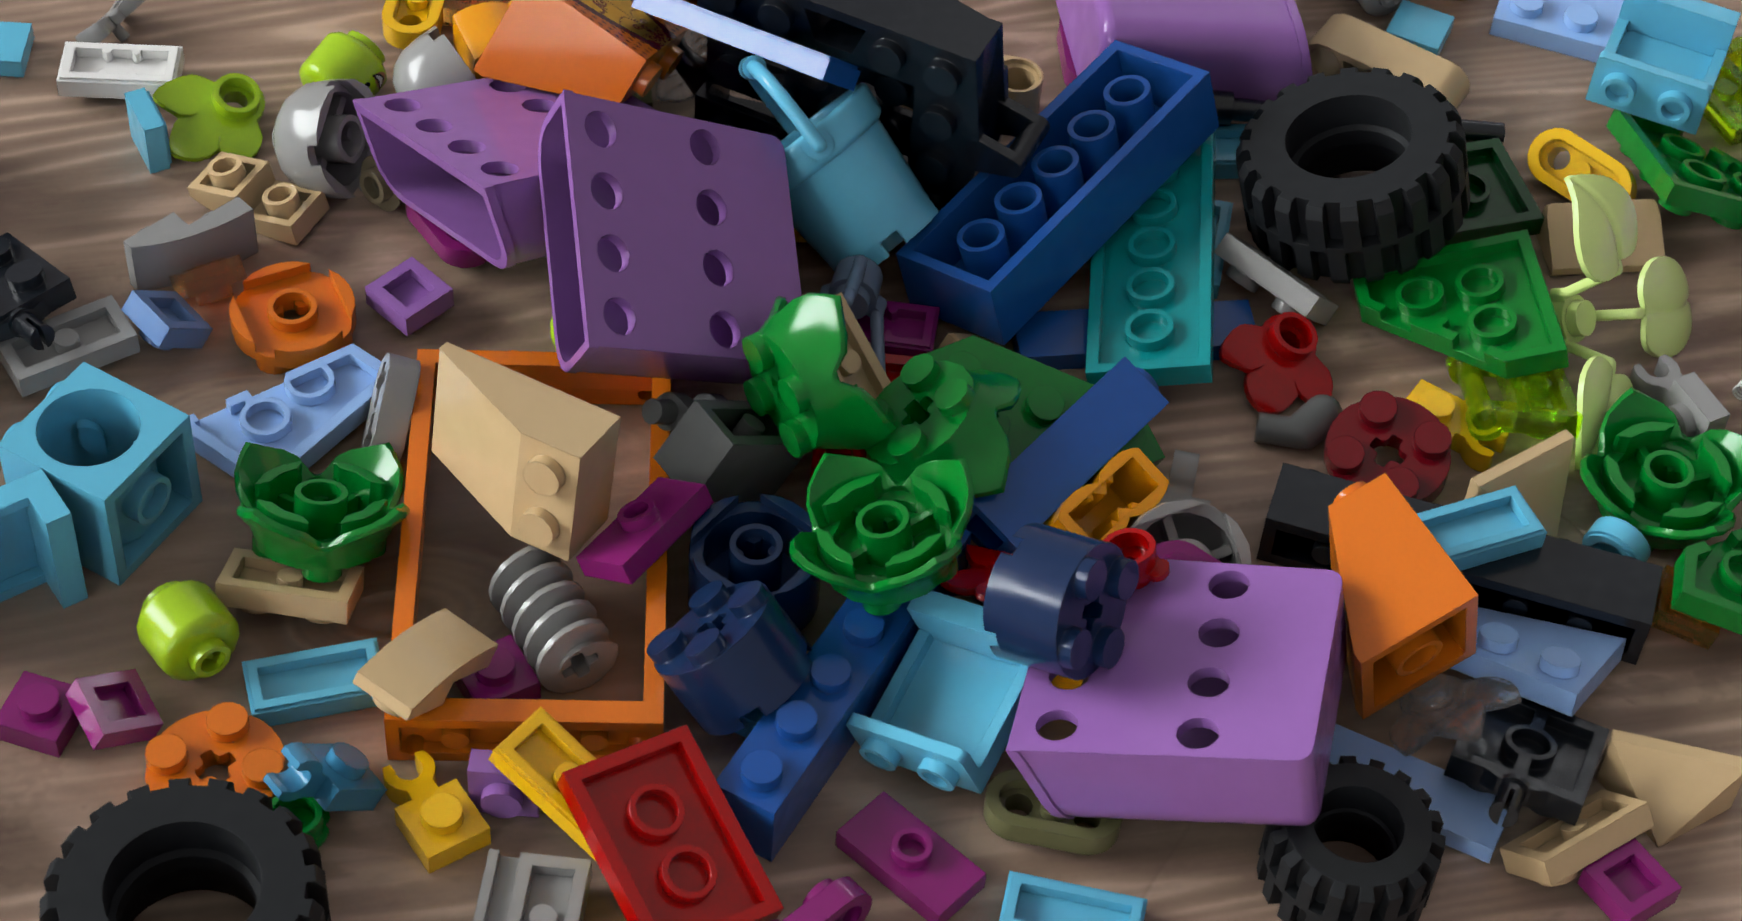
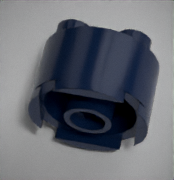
M760 494V501L739 503L738 495L724 498L711 505L692 527L688 568L689 610H692L689 607V600L693 594L712 581L721 580L727 588L738 583L758 580L768 587L798 629L802 631L816 613L819 604L821 579L802 570L795 564L790 557L789 549L790 542L799 532H812L809 514L790 500L766 494Z
M1040 523L1024 525L1013 535L1022 538L1023 541L1013 555L1000 553L987 584L983 606V623L985 631L996 634L998 646H989L993 654L1005 660L1072 680L1085 679L1099 667L1113 668L1118 663L1124 649L1125 638L1120 628L1127 600L1133 595L1138 584L1139 566L1137 562L1125 558L1120 548L1110 542Z
M715 580L704 585L689 600V607L692 610L673 627L658 634L647 648V654L653 660L655 668L703 731L714 736L728 735L746 728L739 718L757 707L766 717L785 703L809 674L812 661L807 656L806 651H813L809 642L768 587L758 580L738 583L727 588L721 580Z

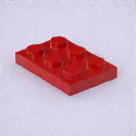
M687 724L564 771L561 774L557 785L627 921H771L777 919L783 911L784 907Z

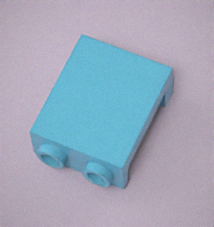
M1624 0L1607 45L1598 57L1585 100L1696 135L1741 13L1702 0Z
M40 469L0 486V602L47 582L57 600L65 609L87 599L88 594L71 512L44 471Z
M931 590L928 594L911 600L907 607L919 630L872 716L867 717L853 712L846 726L860 746V755L872 765L886 771H895L897 766L917 772L924 781L944 791H953L958 786L981 794L1008 744L1028 666L999 658L993 654L989 646H998L995 633L984 630L983 606Z

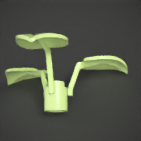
M1596 174L1570 175L1564 178L1572 201L1575 251L1580 268L1587 278L1565 288H1551L1550 298L1568 352L1587 360L1582 368L1578 383L1574 470H1580V462L1586 454L1593 453L1597 455L1599 430L1606 412L1620 396L1631 387L1633 388L1628 376L1615 374L1616 361L1614 358L1577 344V342L1593 333L1596 321L1641 319L1640 340L1644 351L1656 358L1665 354L1673 357L1683 350L1692 330L1691 307L1687 301L1689 296L1688 282L1681 266L1671 257L1658 256L1651 258L1645 263L1637 284L1640 308L1595 310L1589 300H1584L1578 295L1621 275L1623 272L1621 259L1629 257L1637 245V216L1630 195L1616 181Z

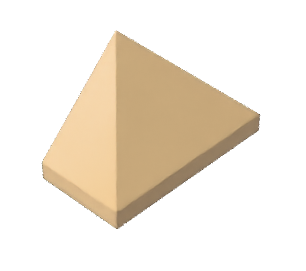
M1565 429L1476 475L1470 480L1465 499L1516 485L1547 531V535L1557 537L1574 436Z
M1613 729L1598 765L1596 779L1608 791L1648 802L1654 827L1645 833L1660 848L1731 808L1742 784V757Z

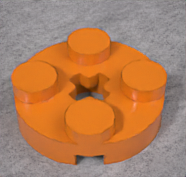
M288 261L263 267L250 274L243 281L244 291L237 296L236 300L233 296L229 305L232 335L236 344L246 355L255 359L257 367L267 374L285 373L289 369L298 368L353 343V332L357 324L354 294L347 281L330 269L329 277L322 273L311 272L310 263ZM295 309L299 316L305 315L299 319H284V312Z
M222 702L214 705L209 711L198 712L178 720L160 735L155 736L149 741L145 748L146 785H149L150 791L168 788L169 780L191 778L192 785L208 786L209 778H216L209 776L201 780L199 776L205 772L204 770L214 765L229 766V778L224 781L233 782L235 792L244 794L247 788H252L273 798L275 794L266 785L263 778L266 773H281L287 770L286 758L281 753L284 746L277 733L268 724L257 717L248 715L247 710L242 705L234 702Z

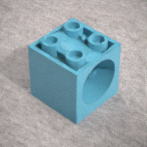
M84 361L65 380L54 384L45 399L21 422L13 424L0 441V461L5 484L42 469L71 512L81 565L119 586L202 502L190 415Z

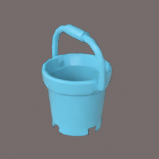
M752 55L740 61L738 66L740 75L749 81L761 100L788 133V136L781 140V143L785 150L794 229L828 263L833 271H835L840 260L848 256L863 255L874 261L877 265L890 256L889 251L903 240L907 243L938 214L939 210L929 199V195L925 192L879 120L881 107L867 84L860 83L856 85L854 91H846L812 117L808 118L776 77L767 69L763 58Z

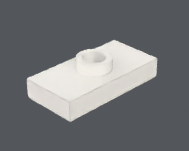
M65 42L56 80L58 94L65 97L125 99L124 93L145 88L153 98L154 92L160 86L182 76L185 62L183 47Z

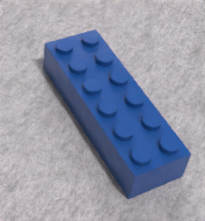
M1114 40L1039 113V115L1048 120L1050 130L1019 177L1010 178L979 172L938 212L931 222L896 253L909 303L940 307L939 319L1004 346L1219 127L1209 71ZM1015 138L1006 147L1009 148Z

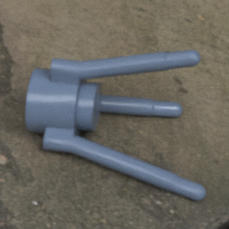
M863 255L848 256L840 260L835 268L831 284L823 285L820 293L835 295L842 292L856 320L865 315L870 317L871 347L886 373L884 314L887 300L879 295L883 274L881 268L871 259Z

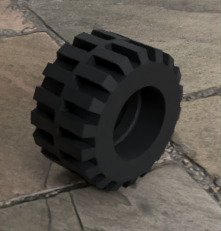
M1340 756L1338 764H1331L1329 761L1320 815L1315 822L1307 826H1265L1258 852L1260 856L1257 863V874L1259 880L1265 881L1262 893L1268 904L1280 903L1277 916L1282 921H1418L1423 908L1426 907L1445 850V836L1440 834L1444 823L1439 811L1429 810L1432 798L1423 788L1413 790L1409 786L1411 777L1400 770L1393 775L1383 770L1385 763L1370 759L1369 765L1358 764L1356 756ZM1329 841L1352 843L1367 850L1378 861L1368 863L1350 861L1334 854L1323 843Z

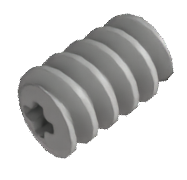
M532 545L514 553L500 565L493 575L488 589L490 602L501 614L504 625L512 632L515 643L524 651L525 659L536 671L539 682L547 690L557 693H569L591 687L602 679L615 664L619 654L618 644L608 640V627L600 619H597V610L588 600H585V591L576 581H573V573L570 568L561 562V558Z

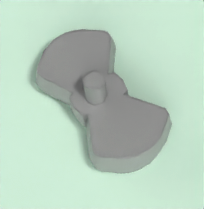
M116 0L110 10L98 22L86 28L75 37L76 41L100 43L112 32L123 43L130 34L120 23L145 0Z

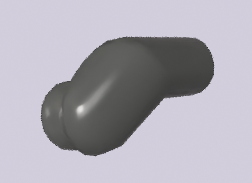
M1319 394L1311 397L1291 416L1259 412L1254 442L1311 450L1326 439L1331 424L1342 412V408L1335 398Z

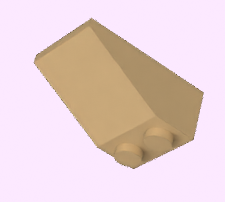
M446 342L439 349L431 451L511 537L569 562L608 519L621 416Z

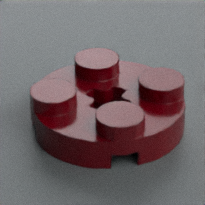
M1372 391L1365 394L1360 402L1345 408L1334 419L1325 440L1324 463L1329 475L1353 482L1364 481L1368 483L1386 473L1402 495L1432 503L1440 495L1447 481L1451 465L1450 447L1452 436L1448 427L1422 405L1405 398L1393 397V395L1385 391ZM1381 446L1393 447L1399 451L1398 455L1404 461L1399 464L1391 460L1385 467L1378 465L1375 462L1377 457L1375 448Z

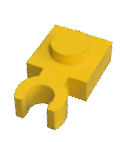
M1423 379L1418 382L1406 399L1422 405L1448 427L1452 436L1450 449L1460 453L1462 460L1470 468L1479 472L1490 469L1495 454L1494 451L1502 453L1505 449L1509 436L1508 430L1495 422H1477L1473 420L1476 406Z
M421 749L414 753L415 766L419 774L417 778L412 780L401 779L396 775L391 765L383 767L382 772L384 786L387 788L385 792L387 797L399 805L394 808L396 825L427 872L431 874L491 844V831L489 825L457 779L451 780L439 787L437 786L434 759L430 754Z

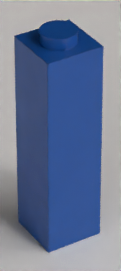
M1124 356L1009 464L1004 493L974 499L972 514L966 530L972 532L971 540L979 547L1008 553L1014 552L1023 541L1022 538L1013 536L1021 527L1029 523L1043 524L1073 492L1081 488L1170 403L1160 393L1154 378L1145 370L1135 367Z

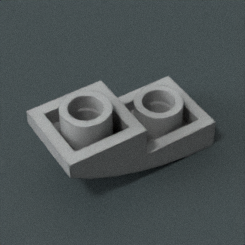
M239 196L219 208L206 213L190 225L173 212L123 241L130 284L136 290L157 289L196 280L226 269L259 252L253 208Z

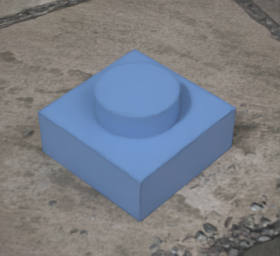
M132 290L121 309L139 328V335L144 341L155 348L165 351L172 350L173 348H202L213 330L176 291Z

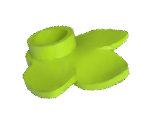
M230 73L214 82L198 75L189 74L166 82L154 92L153 100L161 108L178 118L173 125L169 137L170 152L174 158L199 162L207 160L221 151L251 158L258 154L263 139L258 122L264 113L265 98L258 84L249 76L240 73ZM236 102L240 104L242 108L232 107L226 103Z

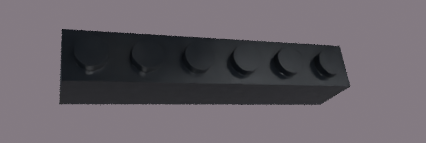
M1283 462L1265 520L1256 559L1284 567L1331 570L1328 506L1333 503L1336 496L1342 490L1356 482ZM1403 495L1416 514L1443 506ZM1546 535L1543 547L1462 570L1461 573L1478 594V607L1627 638L1621 661L1636 665L1652 625L1663 567L1637 560L1630 556H1622L1575 543L1568 539Z

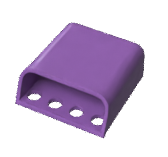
M1055 0L1077 76L1114 40L1209 71L1213 90L1234 92V98L1265 101L1270 99L1275 101L1281 89L1292 83L1296 86L1307 83L1308 76H1312L1308 41L1295 0Z
M483 78L352 100L377 168L387 185L403 203L500 269L510 268L518 263L547 257L538 171V146L543 121L560 94ZM634 96L624 102V104L656 110Z
M564 89L543 121L538 146V171L555 346L561 369L566 373L574 374L577 372L743 385L752 376L749 363L742 348V339L760 329L767 320L776 297H785L789 303L791 300L802 296L786 157L781 141L777 137L765 133L586 96Z
M1165 559L1169 562L1170 566L1168 577L1160 582L1150 581L1147 586L1135 590L1133 595L1127 600L1120 628L1125 638L1124 649L1118 663L1113 668L1099 667L1089 676L1085 684L1075 689L1065 690L1052 685L1051 682L1057 675L1028 666L1006 752L1042 806L1052 816L1065 819L1089 817L1307 826L1315 822L1320 815L1347 656L1343 584L1339 573L1327 569ZM1054 720L1070 721L1077 726L1076 731L1071 736L1062 740H1048L1038 734L1041 727Z

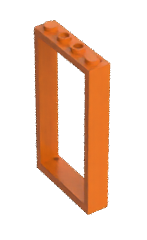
M417 349L416 360L420 361L421 370L411 415L403 502L410 509V513L402 520L391 641L417 623L439 349ZM467 350L591 404L643 405L648 399L658 398L663 393L671 392V379L587 372L566 373L560 367L557 352ZM651 424L649 486L658 477L669 478L667 473L653 458L670 435V431L662 430L657 424ZM667 551L647 569L643 701L446 698L443 705L408 721L402 717H395L384 712L387 760H415L414 753L422 749L430 754L434 761H469L471 748L493 750L540 706L596 759L663 734L665 680L656 670L653 660L647 654V648L658 634L666 630Z

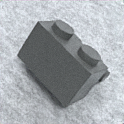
M666 392L658 398L646 400L642 406V417L645 422L657 424L662 430L672 431L653 458L670 477L669 479L705 484L713 502L738 495L739 501H760V494L774 495L803 457L795 458L788 452L780 437L779 429L769 414L764 416L757 415L748 401L727 400L723 395L717 393H702L692 399L685 393Z

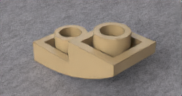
M223 151L211 160L208 166L187 187L190 197L212 211L239 196L253 208L256 233L293 245H298L330 209L325 193L300 188L293 183L275 180L269 161Z
M444 608L417 622L389 642L357 671L352 683L372 696L373 702L379 709L387 714L402 717L408 721L443 705L453 682L488 667L499 644Z

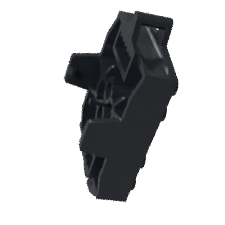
M697 0V6L858 66L857 70H860L861 73L856 85L865 83L870 88L881 107L879 120L919 183L929 195V199L939 211L979 172L1010 178L1019 177L1050 130V124L1043 116L1009 98L1008 66L1004 65L1003 23L984 16L958 0ZM707 36V56L705 58L694 52L686 43L684 37L681 39L677 47L683 50L684 54L675 70L695 96L694 119H725L733 123L737 128L773 135L780 141L788 136V133L763 103L749 81L744 79L739 73L738 66L740 61L747 56L755 54ZM763 58L767 69L776 77L808 118L848 91V89ZM730 90L762 102L731 96ZM903 105V106L909 107V108L913 109V111L908 110V109H905V108L900 107V106ZM1002 135L1016 137L1009 148L1000 143Z

